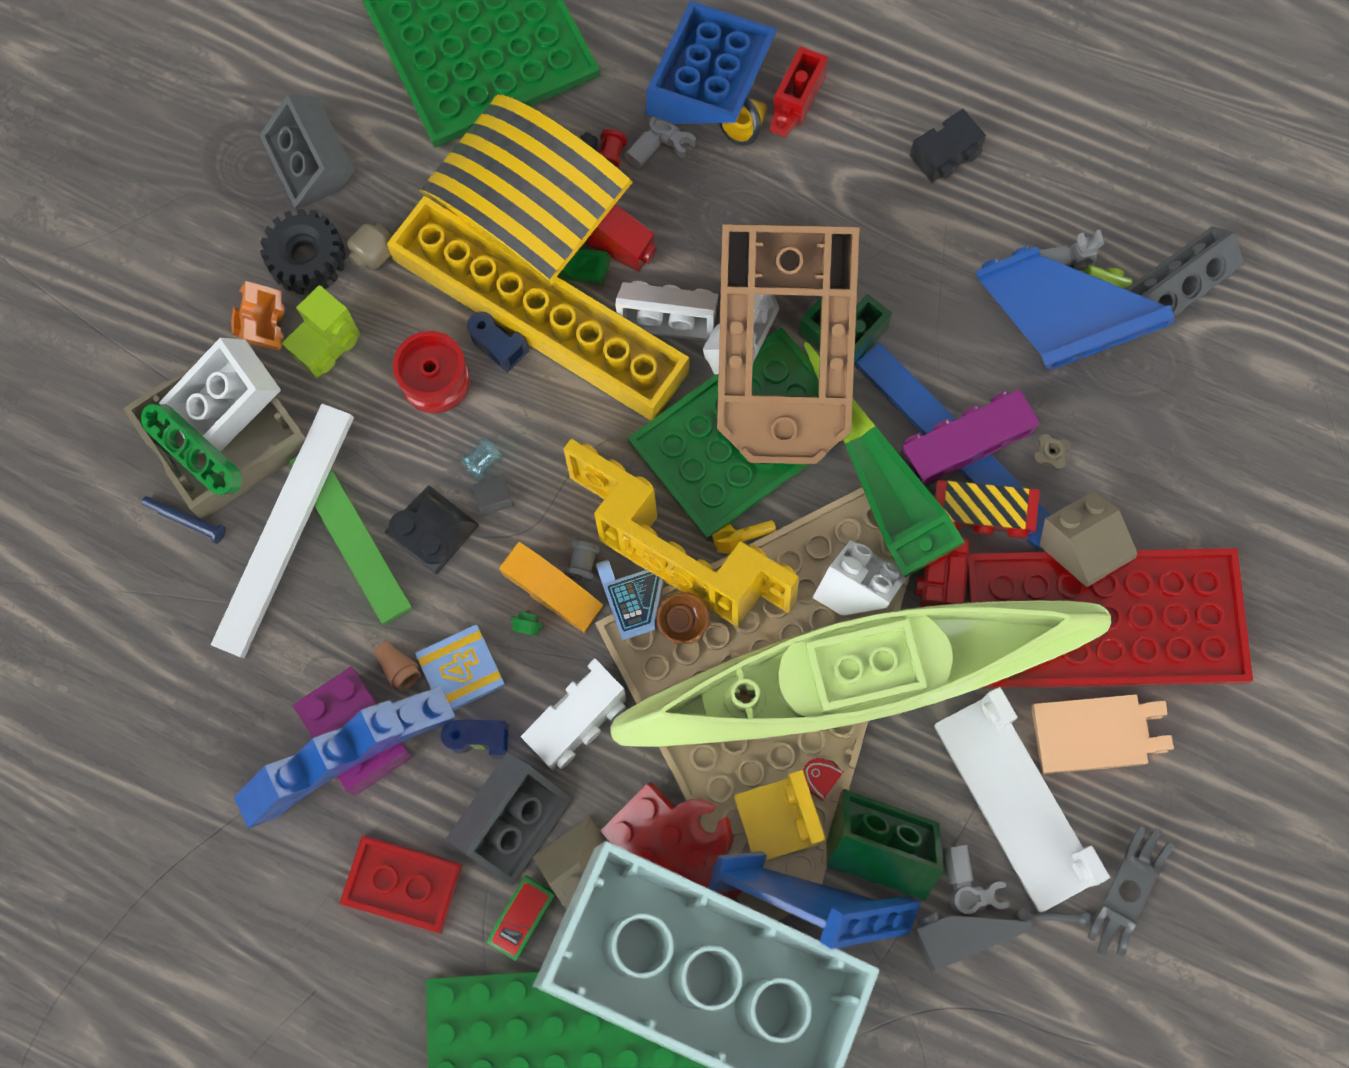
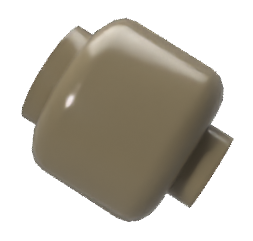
M364 223L347 241V247L351 252L348 258L361 270L364 267L371 270L379 269L391 257L387 243L392 238V235L379 223L374 225Z

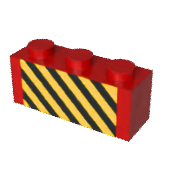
M937 480L935 499L947 512L958 532L960 527L973 528V533L980 535H993L994 530L1007 531V537L1027 539L1028 534H1035L1040 490Z

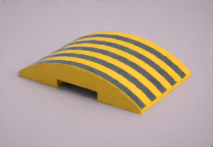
M497 94L419 191L435 203L463 219L500 245L509 255L552 283L633 182L592 147L549 117L518 100Z

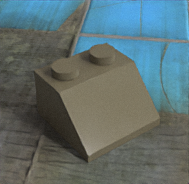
M1096 490L1045 518L1039 546L1086 587L1137 557V550L1120 510Z

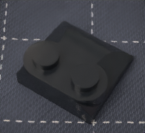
M428 485L405 510L399 511L392 516L389 521V528L384 533L437 575L477 529L479 524Z

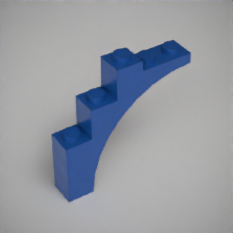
M441 687L391 703L389 700L362 709L343 728L314 737L296 755L265 765L234 799L248 829L278 818L306 795L350 768L401 742L449 723L455 718V715Z

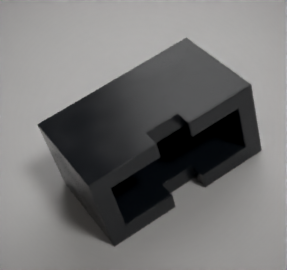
M964 109L944 120V128L937 132L932 128L913 140L910 158L931 183L941 177L943 179L948 178L957 170L959 165L965 161L968 163L974 161L983 151L982 147L986 134Z

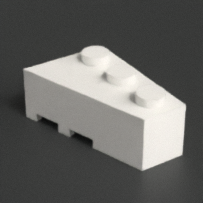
M595 658L588 665L592 671L578 684L572 682L565 689L568 693L554 706L550 705L521 736L524 742L552 771L557 766L560 769L567 766L576 756L573 751L579 745L591 743L601 732L598 727L607 719L613 721L626 708L624 703L627 701L624 688Z

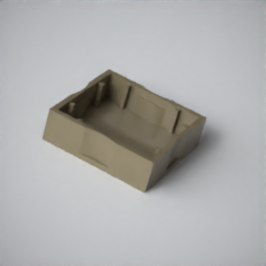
M198 359L177 377L162 382L122 409L144 442L158 455L167 476L189 509L200 519L205 520L289 464V460L298 456L306 438L277 396H275L221 451L240 471L242 476L240 489L236 493L227 495H216L211 492L146 432L141 423L143 409L150 404H160L159 402L199 361ZM178 431L176 443L181 448L185 440ZM199 453L198 463L204 468L207 457L205 453Z

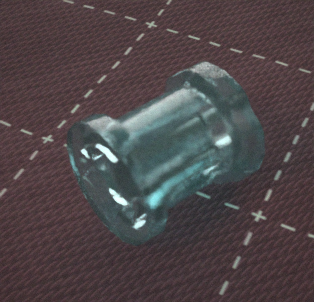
M485 437L479 440L480 445L467 457L462 456L459 459L462 465L477 480L483 478L482 473L495 461L500 462L503 459L499 450Z

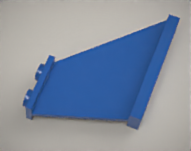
M1030 246L1022 247L1014 251L1012 257L1002 261L1000 259H992L982 264V269L975 271L981 284L984 285L1042 356L1048 371L1175 324V317L1170 305H1162L1041 256L1038 247L1032 249Z
M762 851L718 856L711 871L712 877L708 886L709 890L715 893L742 890L823 927L824 931L820 943L830 949L908 935L911 932L921 901L910 895L875 900L763 868L767 854Z

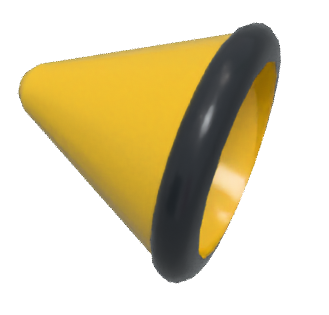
M747 98L736 123H719L723 134L736 145L746 146L752 144L760 134L761 125L767 112V105L764 102Z

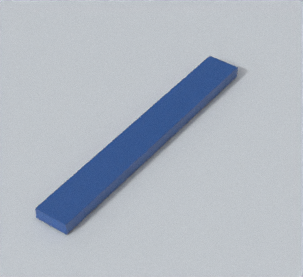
M878 343L856 362L855 367L923 436L932 432L935 425L946 419H950L951 422L957 420L881 343ZM992 455L958 470L970 483L1024 488ZM1038 503L1035 534H1028L1026 539L1037 551L1041 548L1039 545L1045 518L1051 515L1040 503Z

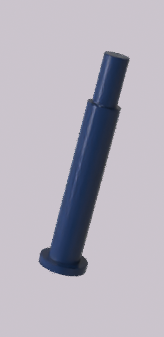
M148 496L142 499V505L157 511L159 515L210 537L211 541L215 544H218L225 535L226 527L224 525H213L165 502L161 503Z

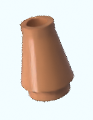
M389 641L381 643L374 650L373 655L382 667L391 687L398 688L399 691H405L417 683L421 676L418 664L393 647Z

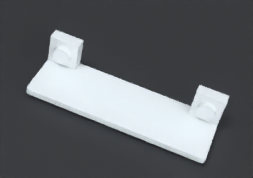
M999 687L987 693L983 699L937 722L934 728L1038 912H1044L1086 888L1110 879V876L1093 846L1083 848L1012 726L1011 723L1018 717Z

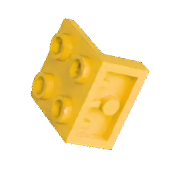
M803 770L789 774L787 779L734 796L750 851L766 853L765 861L821 844L826 840Z

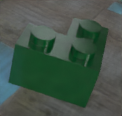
M866 294L856 305L854 366L886 332L892 317V312L869 294ZM822 296L800 319L798 335L819 352Z

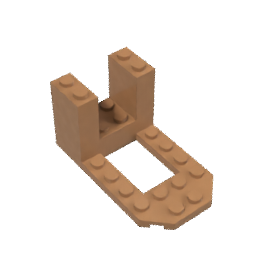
M722 224L717 429L750 463L817 464L827 455V452L851 432L860 227ZM755 294L822 296L818 396L752 395Z

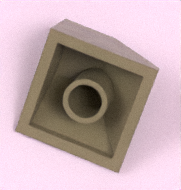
M590 816L533 856L534 861L566 910L594 848L605 841L608 842Z

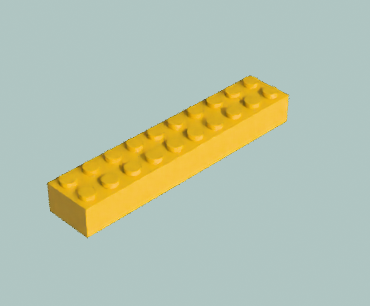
M423 196L387 243L394 262L476 313L483 312L491 315L497 326L512 335L518 332L526 339L528 345L650 421L660 415L690 372L688 356L562 279L556 277L552 283L548 282L509 255L496 242L426 196Z

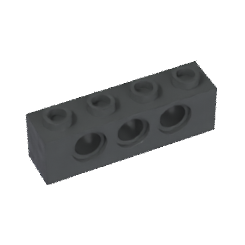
M1213 226L1125 290L1162 305H1170L1174 316L1184 311L1185 307L1199 297L1206 295L1211 288L1222 280L1229 278L1234 271L1244 265L1235 232Z

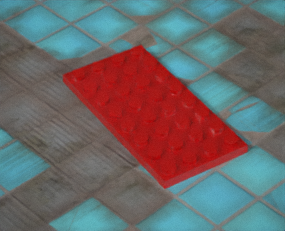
M1238 548L1137 550L1138 554L1135 559L1088 587L1081 583L1047 552L969 554L967 567L969 603L996 601L1087 602L1100 604L1108 610L1111 616V625L1108 631L1100 637L1059 657L978 689H994L999 687L1045 688L1249 684L1253 682Z

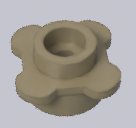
M1049 434L1041 435L1038 440L1040 447L1034 454L1035 462L1048 468L1063 469L1066 466V452L1071 449L1070 442L1066 439H1054ZM1049 450H1055V454H1051Z

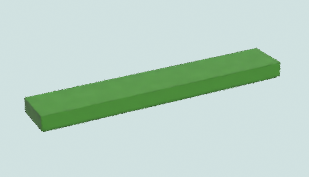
M297 456L289 460L292 467L295 463ZM331 468L314 506L380 622L385 626L413 610Z

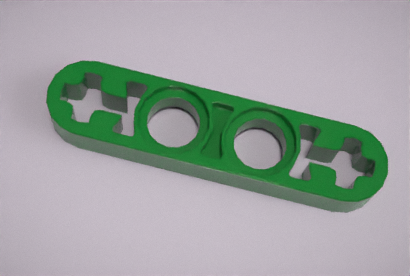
M150 404L143 409L141 423L146 432L211 492L216 495H227L236 493L240 489L242 476L238 468L167 404ZM179 430L182 431L185 437V442L181 448L176 443V434ZM201 450L207 457L204 468L198 463V454Z

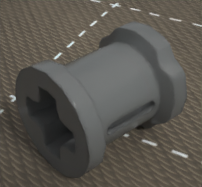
M572 541L570 547L573 549L570 565L564 569V574L575 580L592 582L594 575L591 572L596 555L600 554L601 549L589 542Z

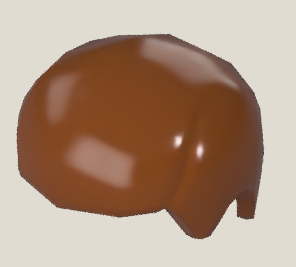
M688 592L673 594L664 599L657 610V626L663 637L675 644H689L699 640L708 628L709 611L703 600Z

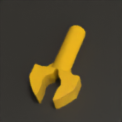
M772 520L735 530L729 524L712 535L714 545L718 553L731 554L740 541L745 542L771 534L776 531V525Z

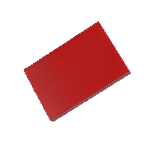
M362 835L339 904L442 934L463 865Z

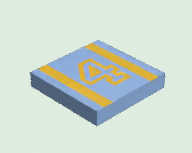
M477 624L415 653L431 690L441 687L452 711L505 687V683Z

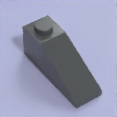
M936 912L918 920L921 927L912 931L929 970L937 971L1034 929L1032 922L953 915L940 918L939 913Z

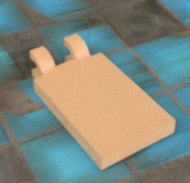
M1136 694L1039 703L1031 706L1041 774L1148 764L1147 754L1167 753L1168 750L1174 749L1172 735L1150 738L1147 720L1163 718L1162 716L1168 715L1166 701L1138 704Z

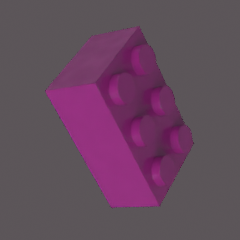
M350 666L292 706L312 738L343 728L360 710L379 703L361 675ZM401 742L338 775L337 778L346 792L356 796L413 756L405 743Z

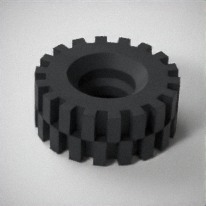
M297 209V215L294 216L291 211L285 212L286 218L282 221L277 216L272 220L275 227L272 229L267 226L264 231L268 238L262 237L260 242L263 247L260 250L261 257L278 285L282 284L283 288L289 292L293 287L296 294H303L304 289H307L311 294L316 289L315 287L319 285L324 289L328 288L327 281L331 279L335 282L339 278L336 270L342 272L344 269L342 260H346V253L343 249L345 247L334 224L330 223L329 219L323 214L319 217L317 211L310 210L309 215L306 214L304 209ZM303 245H313L316 248L314 256L307 261L296 262L293 259L292 255L295 250Z

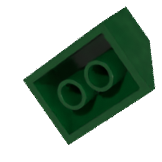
M843 789L840 793L826 841V866L835 868L840 872L858 876L872 883L895 889L903 894L926 900L944 872L940 823Z

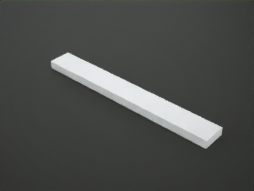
M321 404L213 638L212 646L243 659L245 658L354 419L351 414Z

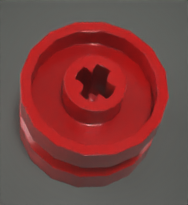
M436 331L418 332L406 338L397 348L392 361L393 375L407 402L418 411L430 414L444 413L458 406L467 396L471 384L470 371L459 345L447 334Z

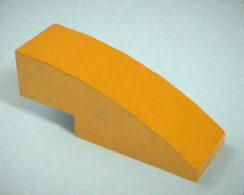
M521 542L517 543L499 567L504 577L521 587L533 599L584 634L604 607L602 603L576 582Z

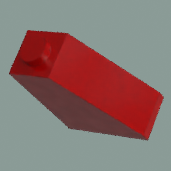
M616 204L584 242L598 251H607L611 258L637 272H640L645 263H651L657 251L654 233Z

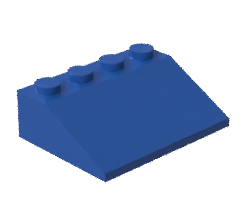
M690 1L647 88L645 114L674 124L736 123L777 29Z

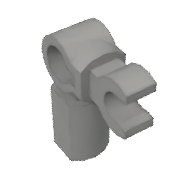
M652 117L650 120V130L648 132L644 131L625 152L624 156L629 164L636 169H640L655 153L660 144H665L666 146L671 145L674 148L675 154L679 158L684 159L686 157V149L680 145L687 143L695 147L696 138L690 132H680L679 127L671 122Z
M1096 230L1095 234L1090 237H1085L1084 233H1080L1077 236V242L1071 245L1070 248L1066 245L1039 250L1041 256L1068 267L1074 264L1075 268L1083 269L1088 265L1092 266L1097 263L1098 258L1096 254L1098 248L1103 246L1104 240L1101 230Z
M967 845L943 849L949 885L953 884L954 891L949 897V904L954 912L965 915L984 911L986 905L996 910L1005 909L1010 906V902H998L994 897L997 889L1006 887L1004 882L991 883L985 890L981 886L971 887L970 881L974 880Z

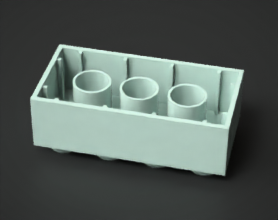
M605 841L594 848L533 986L709 1068H843L880 969L837 949H830L814 938Z

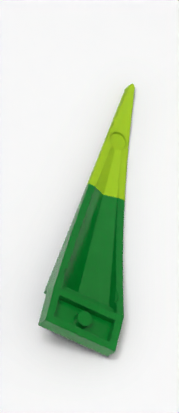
M804 342V347L819 380V355L808 342ZM852 398L851 432L843 441L885 544L903 576L906 578L965 543L947 512Z

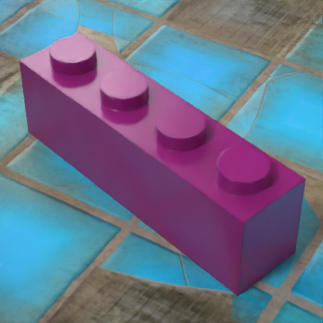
M1019 389L1011 394L1008 391L1002 392L992 398L990 404L982 408L979 405H975L964 411L962 417L953 422L950 419H946L935 425L933 431L924 436L921 433L912 435L903 442L904 445L902 446L900 457L923 485L927 486L1032 435L1040 422L1021 390Z

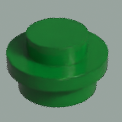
M519 611L518 617L511 616L510 619L513 622L512 631L538 636L539 629L543 628L544 623L538 621L539 615Z

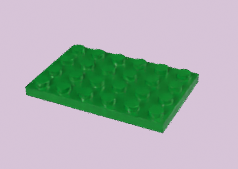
M781 327L765 338L752 366V395L818 396L819 380L811 361L786 331ZM719 374L712 376L627 438L630 446L706 541L710 540L713 534L733 523L811 465L750 463L717 429Z

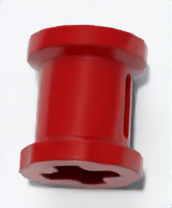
M604 129L600 134L602 142L598 153L619 169L621 163L619 158L622 148L627 144V137L618 130Z

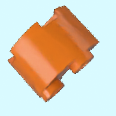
M245 281L239 292H242L240 309L233 307L232 334L239 336L238 339L246 340L248 344L271 350H280L282 347L281 343L284 341V334L281 332V328L277 327V322L282 320L285 310L284 304L281 303L282 291Z

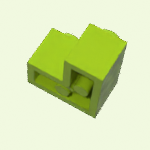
M320 285L296 307L304 322L281 343L289 356L316 379L322 373L330 371L336 359L344 351L352 349L361 335L348 309Z

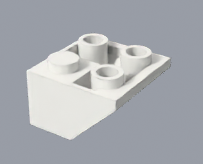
M850 540L828 568L812 598L840 615L884 609L888 607L907 577L903 576L897 564L883 560L873 554L867 546Z

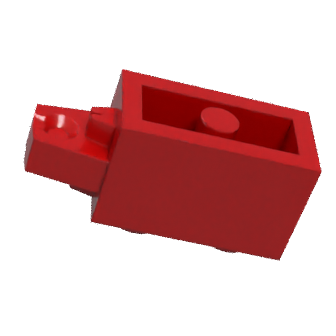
M803 46L799 47L775 93L770 132L787 138L795 125H802L826 78L828 56Z

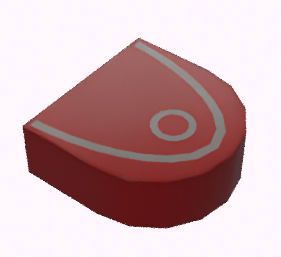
M823 758L812 759L803 768L810 793L821 801H824L844 772Z

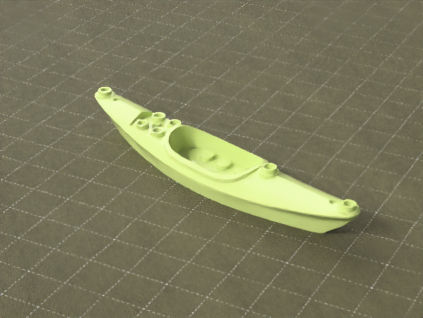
M996 601L903 609L835 623L741 655L643 700L614 719L610 727L611 736L614 741L623 746H673L759 739L814 732L892 716L976 690L1077 649L1106 633L1111 625V616L1106 608L1095 603L1075 601ZM746 690L748 695H754L755 697L750 699V703L743 704L742 701L736 699V697L740 696L739 691Z

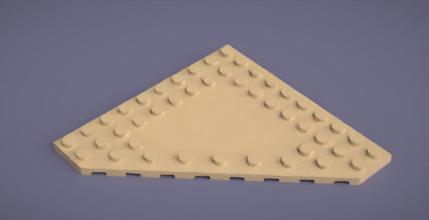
M863 487L748 545L759 547L766 553L767 558L777 564L785 563L796 572V575L799 577L797 603L790 613L760 596L740 626L736 627L708 609V628L699 640L689 644H675L664 638L657 626V621L655 630L625 640L621 639L613 614L596 622L595 626L635 703L638 704L706 670L784 639L831 624L900 610L910 575L888 607L884 609L840 615L812 598L828 568L850 540L867 546L873 554L885 561H891L896 564L885 544ZM729 555L710 564L716 573ZM671 585L664 587L660 605L668 596L682 592ZM746 690L739 691L740 696L736 697L743 704L750 703V699L755 698L754 695H748ZM869 721L814 732L759 739L658 746L685 800L701 797L703 800L711 801L718 805L710 814L702 815L701 826L707 832H715L717 822L728 816L731 822L732 833L735 836L732 848L727 855L751 853L734 800L736 794L787 779L789 774L803 770L805 764L815 758L826 759L844 771L824 801L810 793L826 840L821 844L765 861L763 868L822 884L827 868V837L840 793L843 789H850L849 787ZM744 891L737 897L739 904L775 921H779L792 914Z

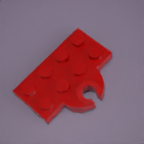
M652 782L647 783L600 831L611 844L707 889L712 877L711 871L718 856L729 853L735 836L732 833L731 822L728 816L717 822L715 832H707L701 826L702 815L713 812L718 806L715 803L703 800L700 797L686 800L674 807ZM732 890L716 893L734 901L743 891Z

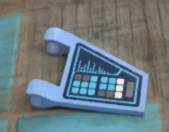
M609 560L597 563L599 577L621 639H629L655 630L657 610L660 606L664 580L647 570L615 580Z

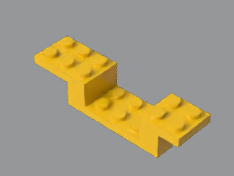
M571 438L563 448L570 479L604 499L594 512L600 542L645 570L662 578L664 582L680 592L696 595L703 600L707 609L736 627L740 626L760 596L787 613H790L797 603L799 577L790 566L785 563L777 564L767 558L766 553L755 545L748 546L740 541L716 573L708 562L702 559L696 561L688 556L680 545L673 541L667 543L659 538L657 533L651 528L657 519L655 491L647 479L641 476L634 477L626 472L619 462L613 459L606 460L587 443L580 444Z

